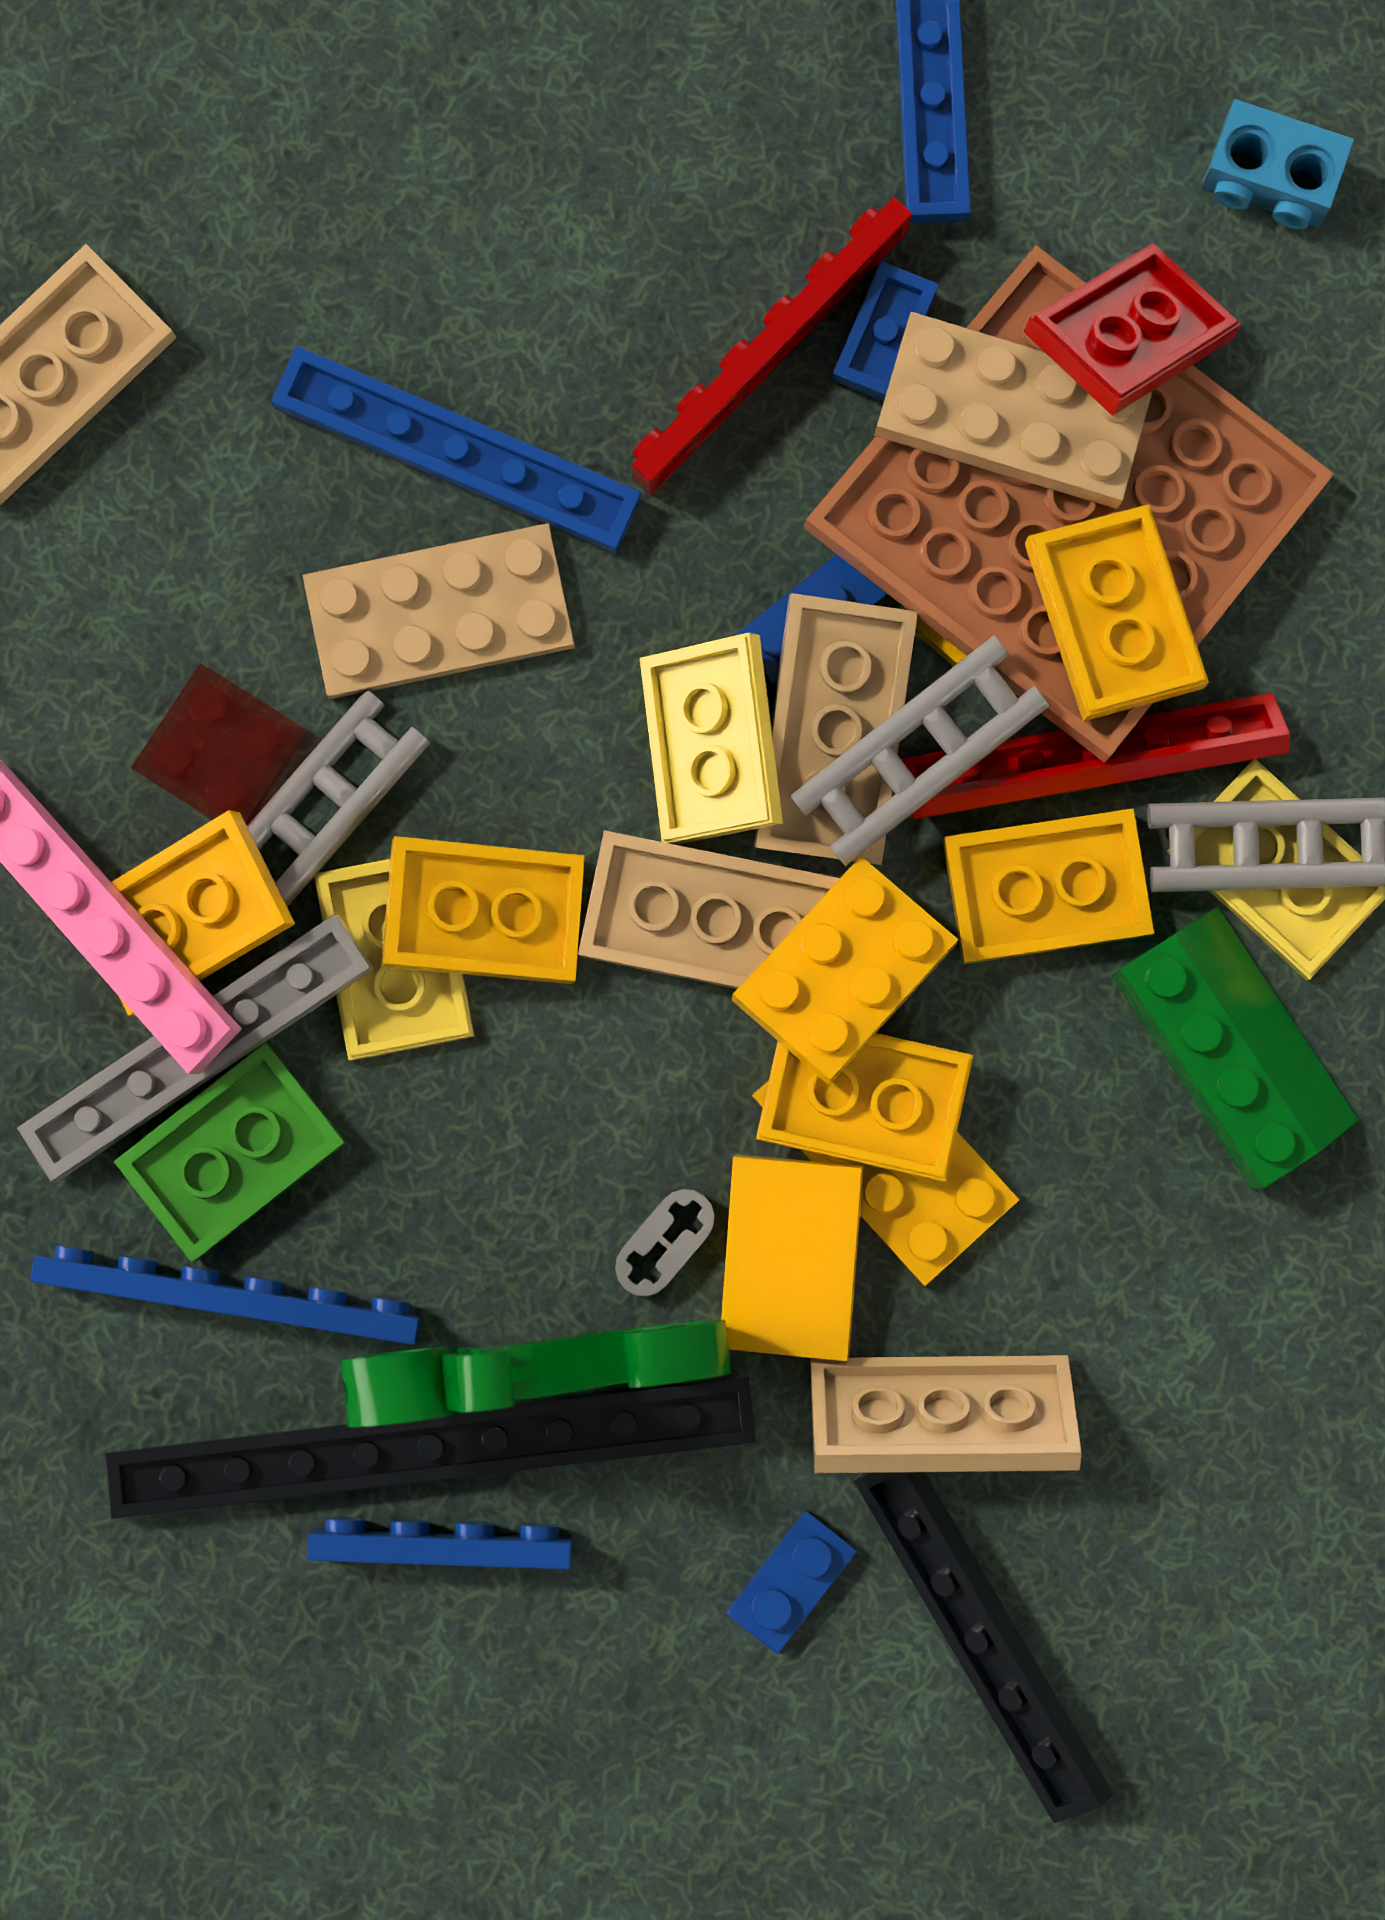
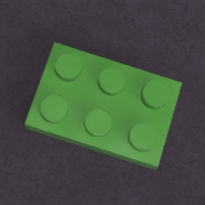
M265 1042L113 1162L191 1263H196L345 1146L347 1142L271 1044Z

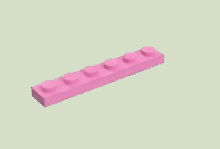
M0 760V862L187 1074H200L242 1028L9 767Z

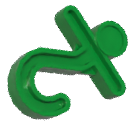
M724 1319L602 1331L487 1348L462 1347L447 1349V1347H432L340 1359L345 1391L347 1427L352 1428L429 1420L451 1416L454 1414V1411L476 1412L515 1406V1401L539 1398L628 1383L629 1388L648 1387L718 1377L731 1373L726 1321Z

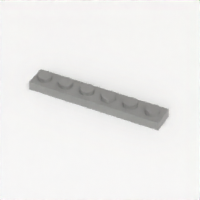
M334 914L213 996L242 1029L200 1074H187L153 1036L17 1127L50 1182H58L373 971L374 967L341 916Z

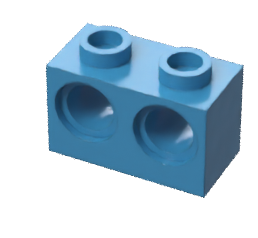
M1234 99L1222 126L1201 188L1214 192L1213 198L1226 207L1246 209L1249 205L1273 212L1272 218L1285 227L1306 229L1311 225L1319 228L1331 208L1354 139ZM1238 151L1247 152L1256 159L1259 168L1253 170L1240 168L1232 160L1231 154ZM1302 171L1310 174L1315 179L1318 188L1305 190L1298 187L1293 182L1290 173Z

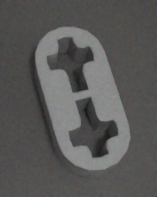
M688 1189L672 1192L662 1200L624 1245L616 1258L615 1271L618 1281L625 1290L639 1296H649L658 1293L668 1285L705 1241L713 1228L715 1215L711 1203L704 1195L695 1190ZM692 1200L697 1202L702 1207L697 1218L703 1224V1227L697 1234L686 1229L671 1244L663 1237L674 1222L673 1215L668 1212L671 1205L677 1202L685 1207ZM659 1241L667 1248V1251L657 1261L655 1266L662 1275L655 1283L645 1278L637 1285L628 1277L632 1273L633 1266L627 1259L634 1251L642 1256L646 1255Z

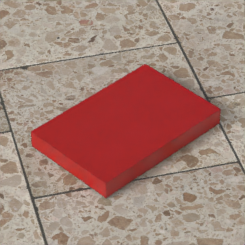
M1152 243L1030 316L1023 332L1113 416L1233 340L1241 323Z

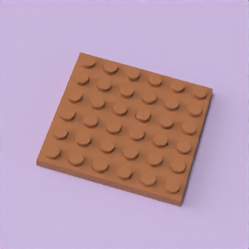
M1035 245L967 326V329L1043 351L1023 332L1030 316L1084 285L1085 282ZM1192 365L1152 391L1123 501L1118 509L875 436L808 516L803 528L906 609L916 611L918 613L917 617L965 655L968 656L994 635L1009 653V656L994 668L1012 691L1020 697L1031 687L1035 686L1049 704V707L1041 712V714L1105 763L1152 703L1083 722L1024 544L1028 536L1149 504L1196 645L1198 646L1334 473Z

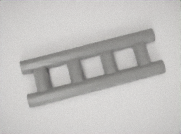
M994 635L790 795L805 815L822 804L840 827L844 835L830 845V848L845 866L1049 707V704L1035 686L1018 698L994 667L1007 658L1009 653ZM974 684L997 712V715L966 738L943 707ZM923 724L946 755L915 778L892 748ZM872 764L895 795L864 818L842 787Z
M369 690L363 692L247 825L258 850L275 834L299 855L275 882L287 907L430 744L412 726L398 741L375 722L374 718L385 707V704ZM356 739L382 759L358 788L332 768ZM315 786L341 807L316 836L291 816L292 812Z
M1385 797L1148 804V828H1169L1170 866L1150 868L1151 892L1385 886ZM1360 823L1362 861L1324 862L1322 824ZM1296 825L1298 863L1260 864L1258 826ZM1233 827L1234 865L1196 866L1194 828Z

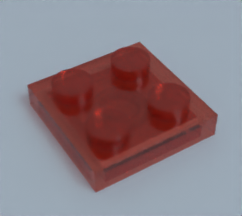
M199 663L131 766V769L211 820L231 810L240 812L246 825H248L308 732L213 670Z

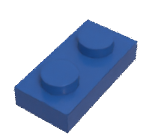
M881 261L835 367L832 381L884 402L911 312L924 316L928 315L939 284Z
M805 1509L734 1600L726 1614L778 1655L855 1555L857 1549Z

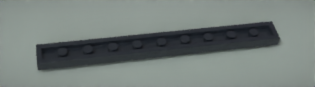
M746 1376L518 1403L512 1407L486 1411H454V1414L451 1416L399 1424L355 1428L347 1427V1424L112 1451L105 1453L110 1514L111 1519L749 1444L756 1443L749 1377Z

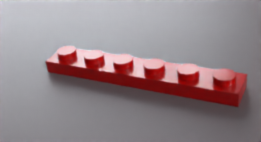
M895 197L880 211L872 206L864 212L849 232L852 240L837 255L829 250L812 266L806 275V280L810 283L794 299L787 294L772 306L762 321L766 328L751 343L742 339L728 351L719 364L723 372L707 388L702 383H699L684 396L676 408L679 416L664 432L659 428H655L639 442L632 453V456L636 459L632 463L633 479L650 496L909 233L912 213Z
M1269 693L1144 715L1105 763L1063 730L1008 739L912 814V818L918 819L1286 754L1289 753L1290 733L1274 694ZM941 751L901 758V760L914 777L917 778L944 757L946 753Z

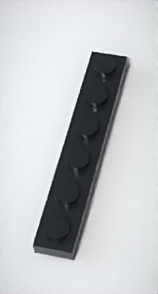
M925 1472L864 1473L854 1481L856 1487L1053 1823L1102 1807L1114 1793Z

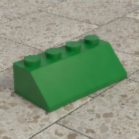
M1218 906L1111 974V977L1250 1189L1267 1187L1318 1154L1358 1121V1118Z

